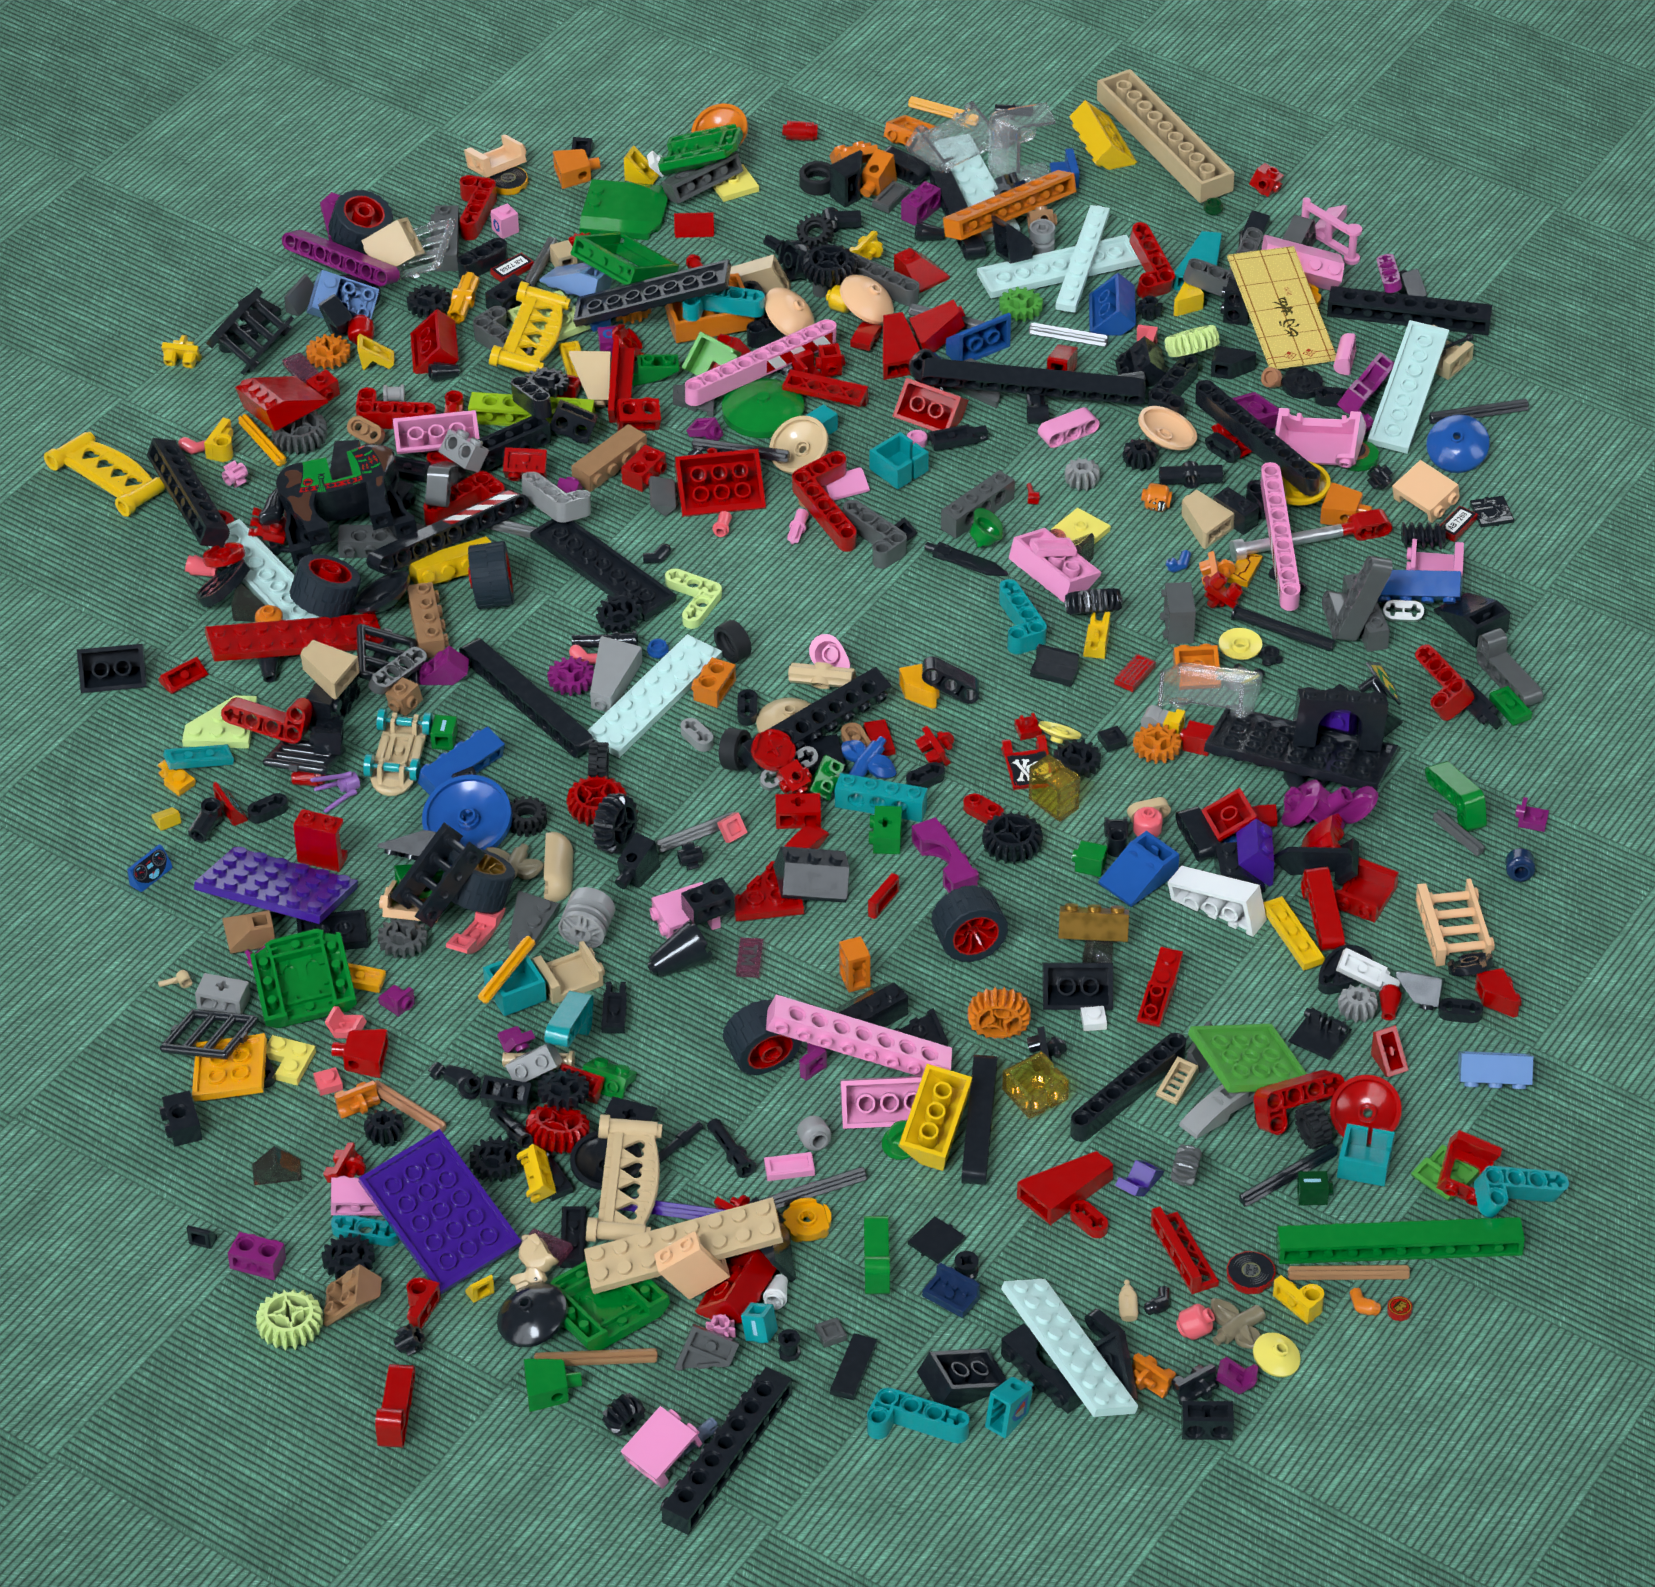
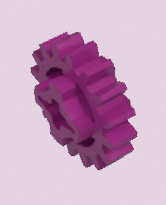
M570 656L568 660L562 657V662L555 660L554 666H549V671L547 672L549 686L553 687L554 692L561 690V695H564L566 692L569 693V696H572L574 692L581 695V690L589 691L588 686L592 685L594 667L589 665L588 660L582 662V657L577 658V660L573 656Z

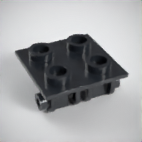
M1313 1007L1311 1009L1306 1008L1304 1012L1306 1018L1288 1042L1330 1060L1352 1029L1346 1025L1345 1021L1337 1020L1333 1016L1328 1018L1327 1013L1322 1015V1012L1315 1010Z

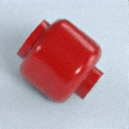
M356 315L348 322V338L356 345L359 334L371 340L374 338V323L366 315Z

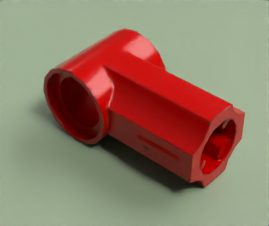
M451 390L445 394L444 413L465 411L463 394L460 391Z

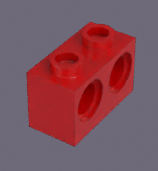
M626 397L618 399L615 409L618 431L627 424L640 431L659 430L661 423L659 398L645 397L642 399H632Z
M644 445L621 467L622 484L643 492L649 487L650 476L659 477L666 471V453Z

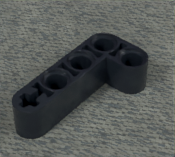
M746 281L743 283L746 289L759 290L766 295L758 282ZM766 310L763 316L754 317V321L748 323L746 327L747 345L751 348H761L784 337V334L771 322Z
M1194 355L1182 356L1149 391L1148 407H1165L1184 417L1185 400L1180 396L1197 378V357Z

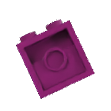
M1256 392L1232 398L1268 429L1276 427L1279 408Z

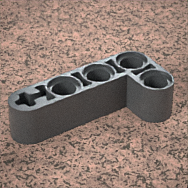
M1294 215L1282 239L1312 247L1316 239L1315 220Z
M493 306L473 319L475 340L489 350H492L494 345L500 346L503 349L510 332L507 329L506 309L502 306ZM532 347L520 348L527 355L533 356Z
M448 461L430 465L427 474L426 505L448 507L451 486L464 480L466 469L455 462Z
M848 500L844 503L843 513L856 528V533L873 544L872 563L875 567L880 569L887 568L906 555L907 536L905 532L857 500Z
M1497 628L1480 635L1476 658L1480 667L1500 688L1509 686L1527 707L1543 700V693L1539 685L1506 652L1507 636L1501 628Z

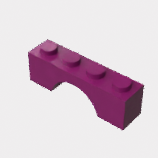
M1379 352L1359 379H1356L1348 388L1337 405L1349 415L1351 411L1357 412L1391 373L1394 362Z
M934 817L912 825V843L922 856H935L947 862L948 865L943 869V886L948 893L963 886H978V871L969 864L966 854L961 853L957 842L948 835L944 824L941 825L938 819Z

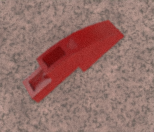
M1160 947L1151 980L1148 981L1139 1010L1138 1023L1160 1027L1175 990L1183 951Z

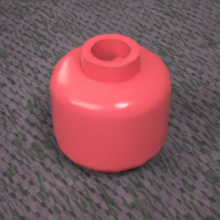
M1142 807L1135 812L1133 831L1137 837L1146 830L1155 837L1161 834L1163 818L1159 810L1153 807Z
M1194 1304L1179 1313L1176 1324L1184 1338L1197 1340L1213 1330L1215 1317L1210 1308H1205L1201 1304Z

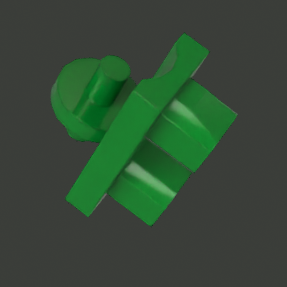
M824 755L808 792L820 793V797L823 800L829 801L845 765Z

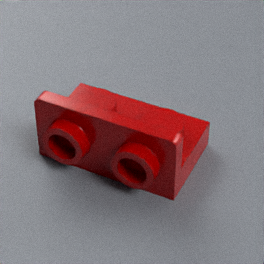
M505 447L503 465L505 478L511 481H520L523 473L537 472L547 479V450Z

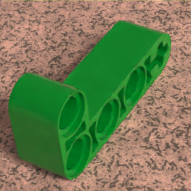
M1449 761L1425 768V776L1430 786L1457 809V821L1460 826L1468 832L1486 827V802L1484 794L1478 786Z
M888 1215L864 1216L865 1294H890Z

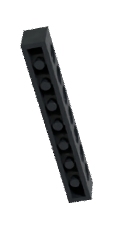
M1331 286L1327 317L1408 326L1409 320L1435 325L1453 332L1488 336L1493 305Z
M152 438L147 457L198 543L202 546L214 547L217 545L221 548L224 547L226 540L229 538L230 529L176 440Z
M874 667L769 729H776L786 733L791 738L792 744L794 743L796 751L805 747L806 743L818 741L824 733L835 731L839 724L843 722L849 723L858 713H866L875 703H883L889 697L888 693L892 685L878 668ZM755 737L743 743L737 754L753 775L759 771L763 772L766 770L755 762L751 754V744Z
M765 1367L761 1374L755 1376L750 1389L741 1395L739 1404L735 1409L729 1411L724 1424L718 1426L715 1430L713 1439L709 1444L703 1446L698 1459L695 1462H691L684 1478L676 1482L669 1498L666 1497L660 1506L662 1523L687 1535L690 1534L792 1395V1378L768 1367Z

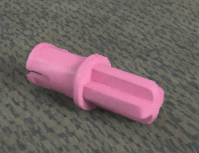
M798 509L794 520L789 525L790 531L787 540L790 541V544L798 543L802 533L806 530L805 524L809 513L805 509Z

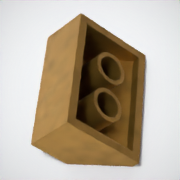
M1074 903L1060 906L1058 939L1128 942L1129 909H1125L1124 906L1114 905L1111 908H1102L1101 905L1090 904L1088 907H1078V904Z

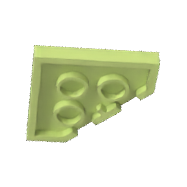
M233 696L186 724L182 739L183 747L228 744L229 748H249L252 731L225 722L222 719L221 710L232 698L239 697L257 703V696Z

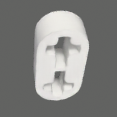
M1390 600L1385 603L1382 612L1383 616L1389 621L1417 622L1423 617L1424 607L1417 601ZM1393 605L1396 610H1402V612H1395V615L1391 616L1390 612L1386 611V609H1390V606ZM1412 606H1415L1416 610L1420 611V613L1413 617L1412 613L1405 612V610H1411Z

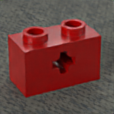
M820 793L775 794L776 829H798L805 827L811 822L821 828Z

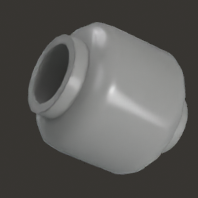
M808 1116L797 1127V1135L803 1146L808 1150L819 1151L825 1148L831 1140L830 1128L819 1116Z

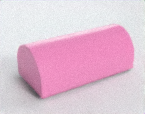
M1353 333L1344 334L1340 338L1333 365L1334 370L1339 374H1351L1357 350L1356 336Z

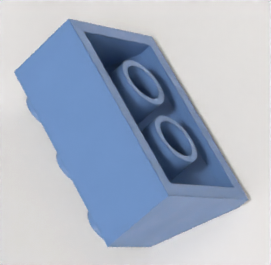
M1458 1051L1459 1081L1464 1082L1466 1087H1479V1083H1488L1490 1088H1502L1503 1084H1512L1514 1089H1526V1085H1532L1533 1056L1519 1053Z

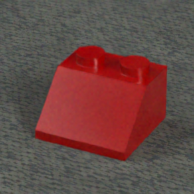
M1241 788L1236 789L1201 810L1219 842L1239 831L1253 820L1258 819Z

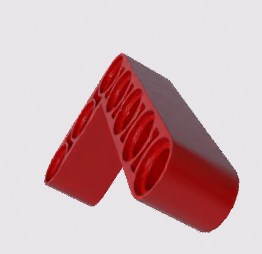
M833 451L795 470L792 474V491L841 551L850 552L856 548V528L822 488L844 477L846 474V455L841 451Z

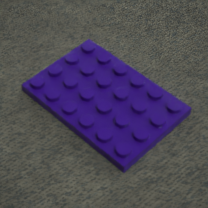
M233 847L194 882V890L320 924L358 886V880L351 879L347 875L329 873L328 870L311 868L302 863L296 864L289 862L285 858H274L267 856L263 852L248 851L244 847Z
M440 1129L359 1177L358 1182L427 1278L439 1283L440 1295L516 1249L522 1243Z

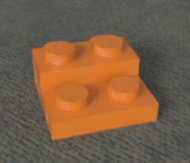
M903 115L886 122L883 137H886L892 143H902L909 149L917 150L926 145L929 137L937 134L938 127Z
M864 141L855 142L850 147L845 145L837 146L830 154L831 163L833 164L859 150L863 152V164L868 163L875 150L878 149L877 144L871 145V142L864 143Z
M1201 644L1200 646L1180 645L1174 647L1173 663L1177 691L1221 689L1218 645Z

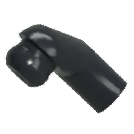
M664 543L654 553H643V564L663 563L671 554L670 545Z

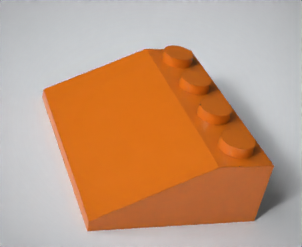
M739 273L730 274L728 286L745 288ZM674 302L665 306L670 329L676 343L696 340L700 331L711 337L719 336L720 333L726 335L746 331L747 324L754 321V317L703 310L699 320L693 322L686 321L683 318L682 302Z

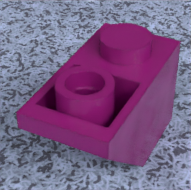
M448 646L420 667L419 683L421 685H454L468 674L469 659L451 646Z

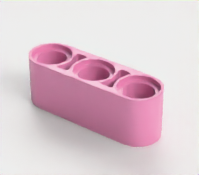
M1083 407L1042 423L1038 428V435L1050 448H1056L1094 433L1099 428L1100 422L1087 408Z

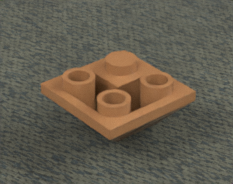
M269 910L222 918L230 954L246 951L247 949H259L271 939H275Z
M359 1264L352 1270L347 1271L336 1281L331 1282L326 1289L323 1325L329 1326L378 1299L381 1292L382 1277Z

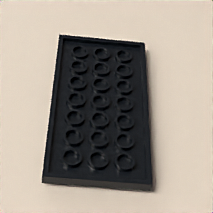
M1228 705L1205 742L1204 751L1214 756H1226L1235 761H1247L1257 766L1273 767L1278 771L1294 772L1299 776H1311L1324 782L1332 781L1340 783L1345 787L1362 788L1370 786L1378 791L1398 750V745L1382 742L1381 751L1359 750L1356 740L1357 735L1318 727L1315 747L1293 746L1291 739L1292 720Z

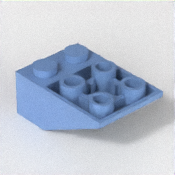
M586 263L558 266L540 278V282L545 283L548 287L559 288L567 294L578 296L608 290L612 281L610 276Z
M322 270L316 277L306 313L323 318L318 304L335 294L351 313L352 317L366 315L371 319L379 289Z

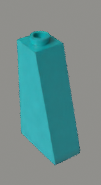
M1207 231L1200 233L1175 271L1174 290H1180L1184 284L1183 275L1190 259L1197 258L1218 266L1222 233Z

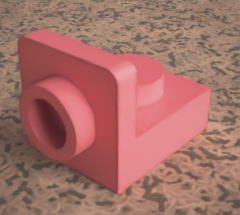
M1138 325L1137 341L1145 336L1157 345L1158 327Z

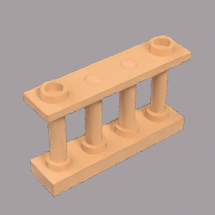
M1466 879L1465 891L1441 894L1429 892L1426 883L1417 884L1416 904L1435 966L1445 965L1446 956H1449V953L1482 950L1487 956V954H1491V951L1495 949L1494 939L1489 937L1478 902L1477 887L1474 888L1471 879ZM1466 900L1469 908L1438 911V909H1434L1433 905L1434 903ZM1472 917L1474 924L1443 927L1438 922L1442 919ZM1477 933L1479 941L1452 944L1444 942V936Z

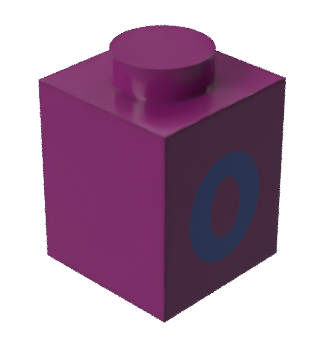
M616 326L598 327L599 351H609L612 355V330Z

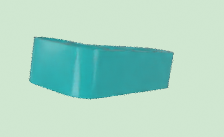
M728 286V289L722 292H714L703 297H694L683 301V318L686 321H697L700 319L703 310L747 317H761L765 314V295L759 290Z
M1006 579L1001 581L999 585V603L1015 625L1008 629V651L1018 655L1035 650L1038 644L1045 645L1047 625L1015 580Z
M569 991L546 1027L545 1043L569 1048L577 1034L588 1036L592 1026L593 995Z
M1488 1166L1474 1181L1478 1209L1482 1215L1488 1218L1495 1217L1508 1203V1199L1554 1202L1569 1186L1568 1178L1558 1171Z
M887 1387L879 1390L867 1413V1433L873 1439L879 1440L887 1437L894 1424L957 1444L965 1442L969 1437V1415L966 1412Z

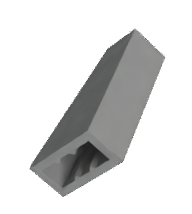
M604 636L600 638L590 690L591 708L607 712L622 697L642 664V647Z

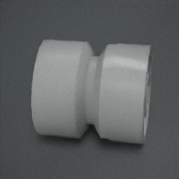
M1047 219L1033 221L1029 227L1030 239L1034 245L1032 254L1038 255L1054 251V223Z

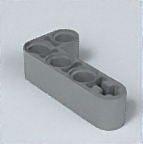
M537 472L522 474V494L526 495L532 504L555 521L569 522L591 514V495L589 491L577 490L565 493Z

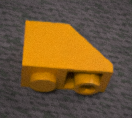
M922 664L899 668V685L905 699L931 709L936 708L939 690L923 681Z

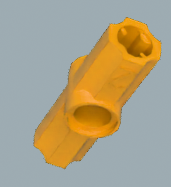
M472 272L462 275L458 288H454L452 291L451 305L447 316L455 320L456 324H460V322L465 320L469 308H473L475 303V293L479 285V277Z

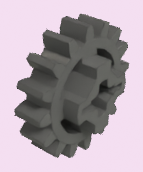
M390 918V923L383 922V928L378 929V944H380V950H385V955L387 956L393 953L394 958L402 955V958L406 959L407 954L414 957L415 951L422 952V946H427V930L425 929V924H420V921Z

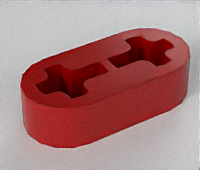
M1076 1200L1071 1204L1070 1219L1092 1238H1102L1107 1234L1108 1219L1094 1206L1085 1200Z

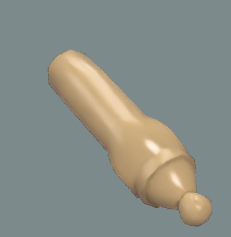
M1125 1280V1285L1121 1288L1118 1296L1119 1314L1122 1321L1132 1322L1139 1315L1138 1299L1136 1292L1130 1285V1281Z

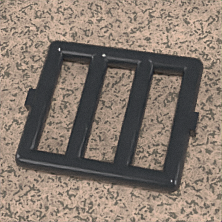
M358 624L356 629L359 677L366 680L372 678L374 672L367 671L366 664L383 668L390 663L389 661L367 656L366 649L396 658L405 652L367 641L365 634L407 645L409 648L418 647L417 640L392 633L391 629L384 628L382 630ZM419 669L410 675V681L418 685Z
M281 740L263 759L262 763L266 767L324 775L345 753L346 748L342 746L341 755L314 754V746H310V741L300 740L298 743L292 744Z
M192 1009L178 1025H174L170 1029L171 1034L160 1045V1051L163 1053L226 1060L241 1043L244 1044L248 1040V1034L257 1025L259 1018L255 1015ZM196 1018L205 1019L183 1045L174 1044ZM215 1021H224L203 1048L194 1047ZM235 1023L244 1024L223 1050L214 1049Z

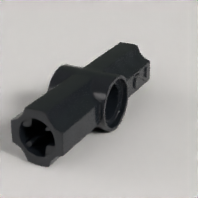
M1186 461L1181 466L1159 467V484L1162 485L1183 484L1184 487L1193 489L1201 483L1223 482L1222 465H1198L1195 461Z

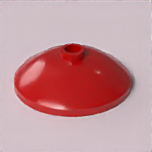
M1359 1075L1345 1081L1334 1093L1330 1105L1332 1123L1343 1138L1347 1123L1369 1127L1367 1145H1371L1373 1128L1394 1132L1399 1125L1402 1115V1104L1396 1089L1385 1079L1374 1075ZM1372 1111L1371 1117H1364L1365 1112Z

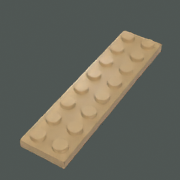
M773 1197L584 1249L593 1294L662 1276L658 1272L654 1254L694 1231L698 1234L701 1245L718 1260L783 1243Z

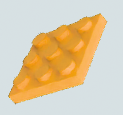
M265 1033L248 1035V1040L244 1044L241 1043L226 1060L195 1056L192 1087L194 1102L264 1093L267 1048ZM232 1038L222 1039L214 1049L223 1050ZM208 1041L197 1042L196 1047L203 1048Z

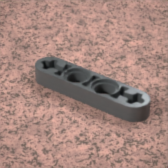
M419 647L409 648L373 674L368 683L369 689L379 695L385 694L402 677L407 678L420 669L427 659L426 652ZM400 664L407 666L408 669L403 668ZM387 672L394 674L396 677L390 676Z

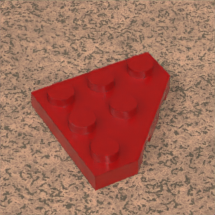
M771 861L766 866V870L760 876L757 875L747 885V889L741 895L737 894L735 896L734 915L736 922L804 914L802 899L781 898L773 867L775 861Z

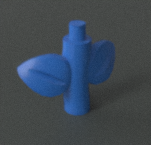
M879 736L876 741H872L867 747L859 740L843 742L841 746L843 756L847 760L854 762L849 774L865 777L869 770L876 778L887 779L894 777L896 770L892 761L885 755H881L885 750L883 746L887 742L886 739Z

